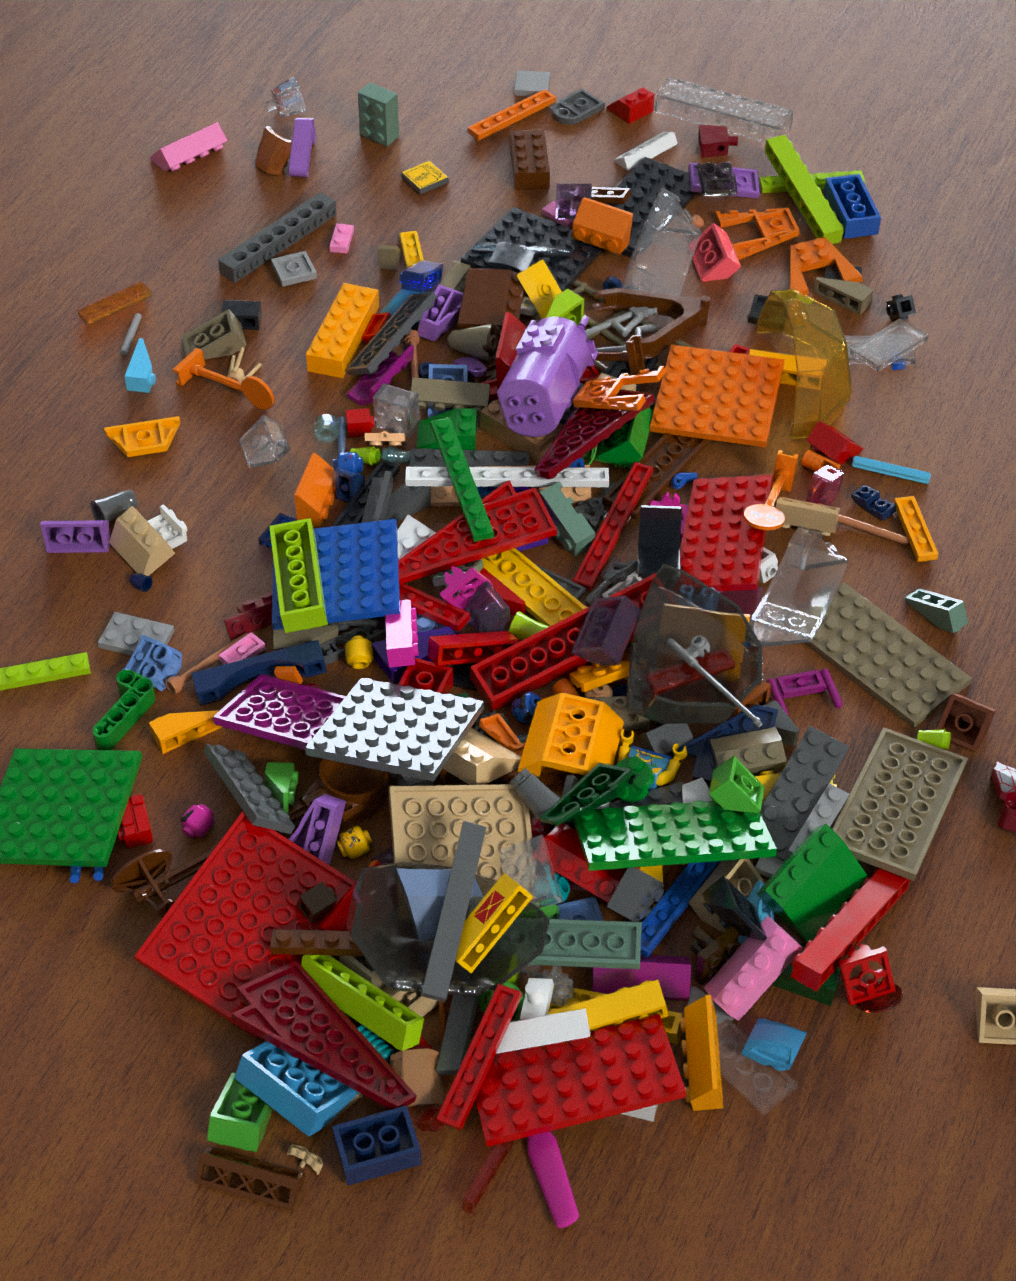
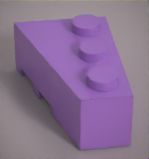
M438 284L434 292L437 298L433 302V306L422 314L418 327L419 336L432 341H436L457 324L463 296L462 292Z
M327 794L316 798L289 840L330 865L346 801Z

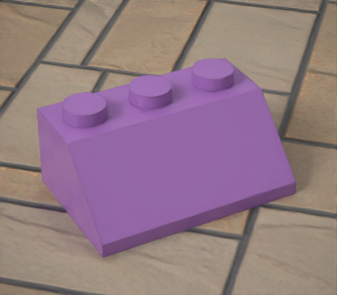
M108 520L41 521L40 523L47 553L109 552L111 532Z

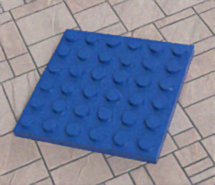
M396 519L314 529L328 623L384 617L401 613ZM273 560L272 626L273 630L284 629L280 616Z

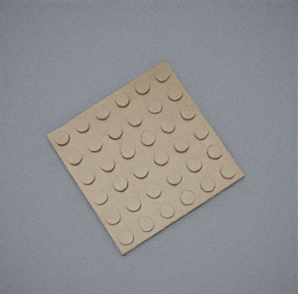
M511 784L389 787L398 923L412 922L396 868L451 869L463 821L486 827L475 874L483 898L503 873H505L534 896L522 912L539 908V901L535 893L536 872L534 858H532L534 853L529 807L515 792V788Z

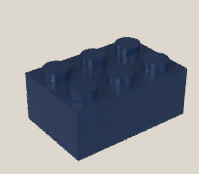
M407 1105L332 1126L333 1139L347 1186L422 1165L421 1149Z

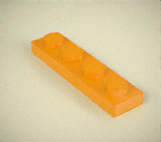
M915 497L895 498L896 511L909 538V543L917 562L937 560L938 551Z

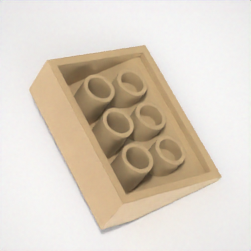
M470 728L443 769L469 785H485L517 769L521 756Z

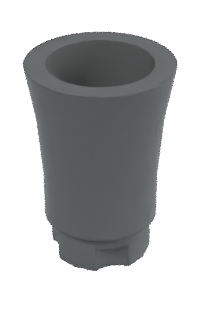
M132 490L121 491L102 499L93 500L90 503L95 520H108L109 523L121 516L131 506L134 508L138 507V501Z
M526 768L510 781V784L515 788V792L527 804L537 820L561 799L534 774L531 775Z

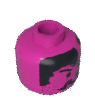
M204 804L190 806L180 820L183 827L182 832L189 838H203L215 823L214 813Z

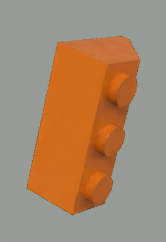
M583 197L573 222L571 238L621 254L629 245L633 213Z
M312 453L294 497L297 521L311 518L313 526L321 527L323 520H326L328 517L329 506L333 505L336 486L335 469L317 453Z

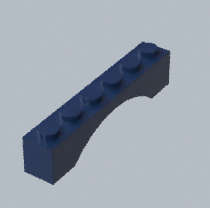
M319 640L192 673L200 706L222 701L237 686L257 678L260 674H274L276 666H296L300 676L305 678L326 673L327 670Z

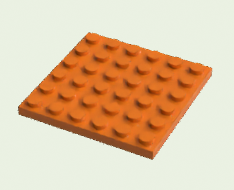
M671 345L665 366L666 373L662 378L650 424V432L670 433L671 435L766 447L782 377L784 359Z

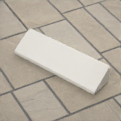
M663 132L620 155L614 161L624 169L631 170L645 157L653 158L677 145L675 133Z
M586 1008L510 1022L497 1053L590 1037L591 1032Z

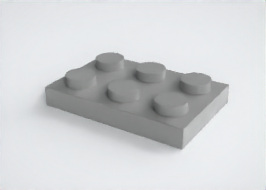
M114 612L98 641V646L102 649L132 656L141 640L142 634L168 645L175 630L173 625Z

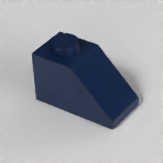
M336 468L334 470L336 499L349 503L364 484L365 476L346 469Z

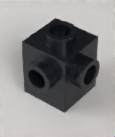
M902 293L892 296V300L886 302V312L890 320L897 318L898 322L909 319L908 315L916 313L912 295L903 297Z

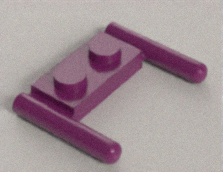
M826 668L821 671L814 670L777 677L776 680L774 678L767 680L771 685L770 692L773 700L778 702L788 716L789 713L783 699L824 692L825 689L828 690L835 708L839 709L843 706L831 675Z

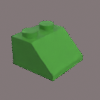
M735 756L713 770L709 795L714 803L719 804L724 810L750 813L761 811L764 786Z

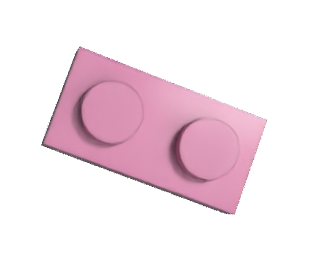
M336 224L330 243V252L348 253L354 233V225Z
M251 632L219 654V661L223 664H228L255 657L266 649V645Z

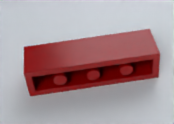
M509 631L429 636L428 658L437 666L477 663L518 643V638Z

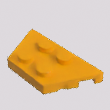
M177 416L105 427L104 430L105 435L127 457L159 453L168 450L180 426V418Z
M598 660L592 666H581L578 668V671L570 673V680L577 688L581 687L582 692H587L646 669L645 661L607 662L606 660Z

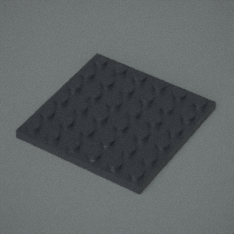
M512 207L471 247L472 249H495L496 247L476 246L484 242L494 244L506 242L526 247L536 246L571 251L570 259L533 256L529 265L530 267L544 260L562 292L568 289L605 250L571 238L572 229L565 225H560ZM470 248L461 257V263L470 265V268L494 269L488 265L493 253L471 251Z

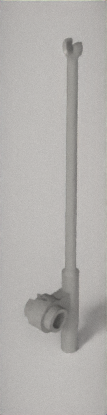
M701 635L692 638L691 645L687 649H684L673 638L667 640V645L689 666L700 672L744 712L757 727L762 726L759 717L751 713L698 664L695 658L697 656L704 657V649L708 653L710 652V645L705 637Z

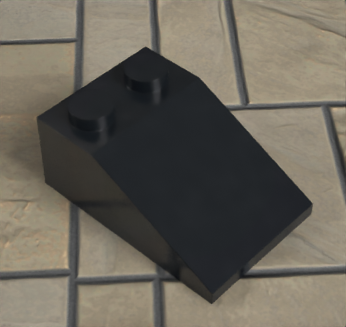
M724 875L702 893L705 900L703 903L704 907L710 914L716 913L720 917L719 921L725 929L728 930L733 926L739 931L740 936L761 941L767 939L755 906Z

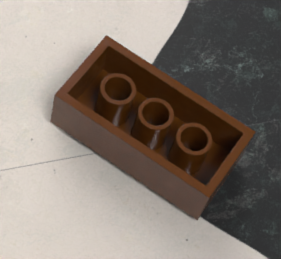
M544 130L510 131V153L515 190L550 189V168Z

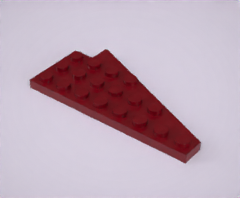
M620 389L616 396L644 394L646 401L639 411L576 407L535 467L536 477L555 478L559 472L570 467L571 463L582 458L587 451L595 448L599 442L610 437V434L622 428L626 422L634 419L642 410L647 409L655 401L654 394Z
M297 960L237 987L236 995L246 1007L232 1014L231 1020L235 1024L390 1110L408 1106L415 1102L417 1095Z

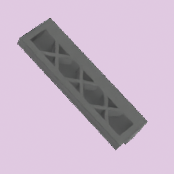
M385 471L384 478L373 477L362 523L385 520L393 488L391 471Z

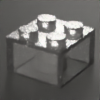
M383 383L373 397L375 426L394 433H405L407 437H410L420 421L419 394Z

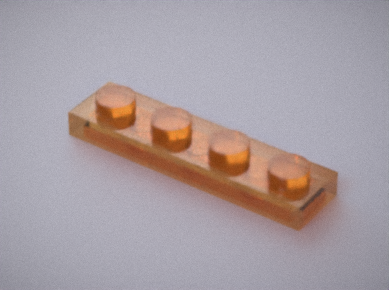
M140 281L78 310V316L89 326L151 297V290Z

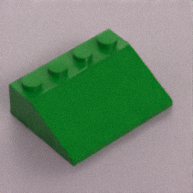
M823 824L814 829L756 894L807 943L816 936L819 929L824 927L831 916L840 909L868 875L845 842L827 824Z

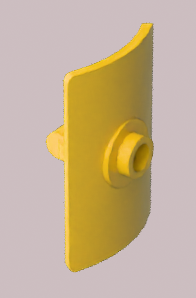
M541 260L517 274V277L540 317L544 319L549 312L554 298L562 293L544 260Z

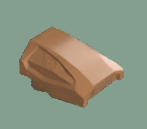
M428 1048L400 1051L390 1056L391 1067L417 1095L415 1102L407 1107L431 1105L442 1107L444 1103L442 1075H439L436 1071L440 1056L439 1051Z

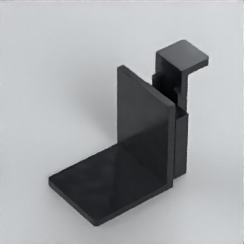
M641 505L638 539V577L645 579L657 573L669 591V580L674 581V578H680L682 507Z

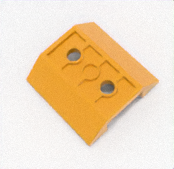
M559 693L538 701L518 772L526 768L531 775L534 774L540 777L542 767L544 766L585 776L598 763L613 765L624 721L602 701L566 693ZM578 714L583 716V718L576 719L573 717V715ZM565 748H570L574 750V752L566 753L563 750Z

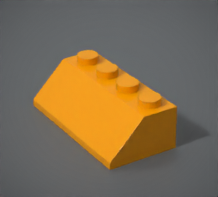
M705 995L684 1008L685 1017L680 1018L681 1030L686 1032V1040H682L683 1055H687L688 1063L683 1064L685 1079L689 1078V1087H685L686 1102H691L693 1111L723 1108L717 1016L711 995Z

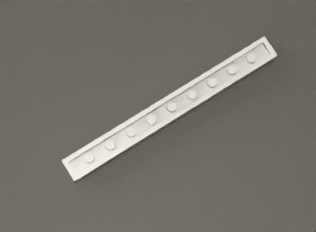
M406 467V486H453L446 467ZM469 467L476 487H500L509 480L513 487H549L557 482H560L563 487H609L608 468H566L559 472L555 478L546 479L536 477L535 467Z

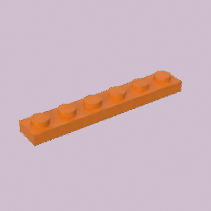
M544 89L469 126L468 133L479 141L555 103L556 96Z

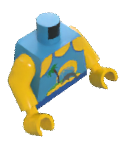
M623 729L620 734L622 746L619 747L617 763L625 758L638 756L650 765L654 773L653 785L650 784L648 791L672 782L681 765L679 761L687 757L686 746H684L683 751L677 752L679 744L675 743L673 745V759L671 756L631 746L629 748V745L634 740V732L632 730L631 736L626 738L624 737ZM631 776L628 783L632 784L633 779L636 777Z

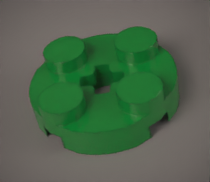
M638 756L628 757L618 762L615 766L632 769L633 774L631 776L636 778L633 779L632 784L627 783L617 798L628 803L642 800L649 793L650 784L653 785L654 782L652 768Z

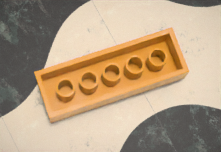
M343 283L306 353L308 372L344 378L347 372L345 369L352 362L371 318L379 309V290Z

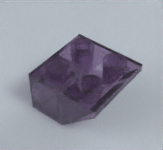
M556 183V219H575L583 197L591 199L592 184Z

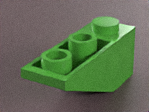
M267 762L265 785L272 791L275 799L281 803L280 806L284 812L289 814L290 805H294L299 772L294 770V763Z

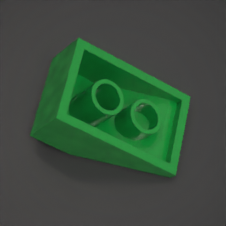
M456 408L419 421L416 448L439 449L431 429V421L450 417L462 450H475L477 409Z

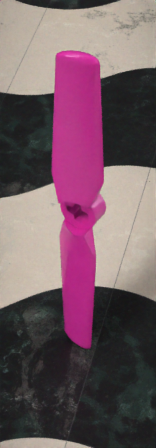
M550 1131L527 1137L528 1156L557 1228L570 1226L578 1219L579 1214L557 1140Z

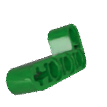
M122 670L116 675L118 691L122 697L93 727L92 733L98 750H111L154 704L156 697L154 686L150 679L132 670Z

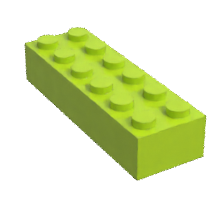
M311 518L269 526L280 616L285 633L328 625L316 538Z

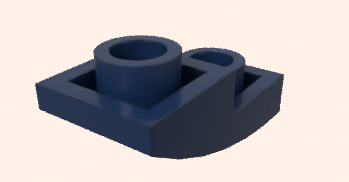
M863 485L851 494V498L860 507L882 521L896 511L895 504L880 498V491Z

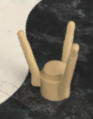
M244 347L240 349L236 363V356L232 355L227 376L239 382H242L248 376H252L262 366L259 363L244 377V371L239 368Z

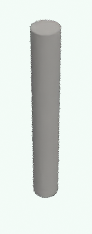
M139 313L134 315L120 350L121 355L125 356L129 351L142 315Z

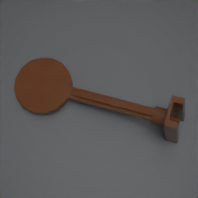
M633 335L626 341L627 351L598 352L595 361L629 362L631 376L638 375L640 370L645 369L640 335Z

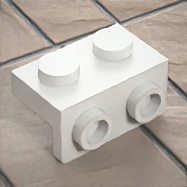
M164 504L161 505V514L148 520V522L173 549L187 541L186 532L188 529L183 521H179L176 518L175 513L171 509L169 510Z

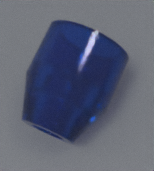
M137 573L130 576L129 582L135 589L147 592L150 590L153 580L148 575Z

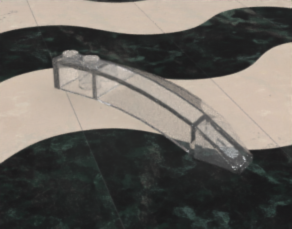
M661 187L637 240L622 288L681 296L692 257L703 233L699 228L694 227L692 217L686 209H682L678 196Z
M802 526L797 528L788 543L786 552L767 592L750 619L747 634L748 642L764 647L812 642L828 612L848 564V560L844 556H839L837 554L838 550L830 542L822 540L823 535L819 531Z

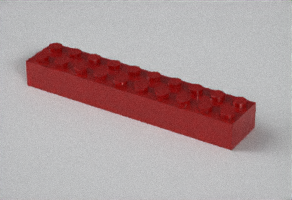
M657 573L471 666L470 679L490 711L493 712L514 701L519 696L532 692L661 625L663 604H678Z

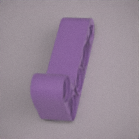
M313 118L295 119L289 164L290 176L308 177L312 144L316 142Z

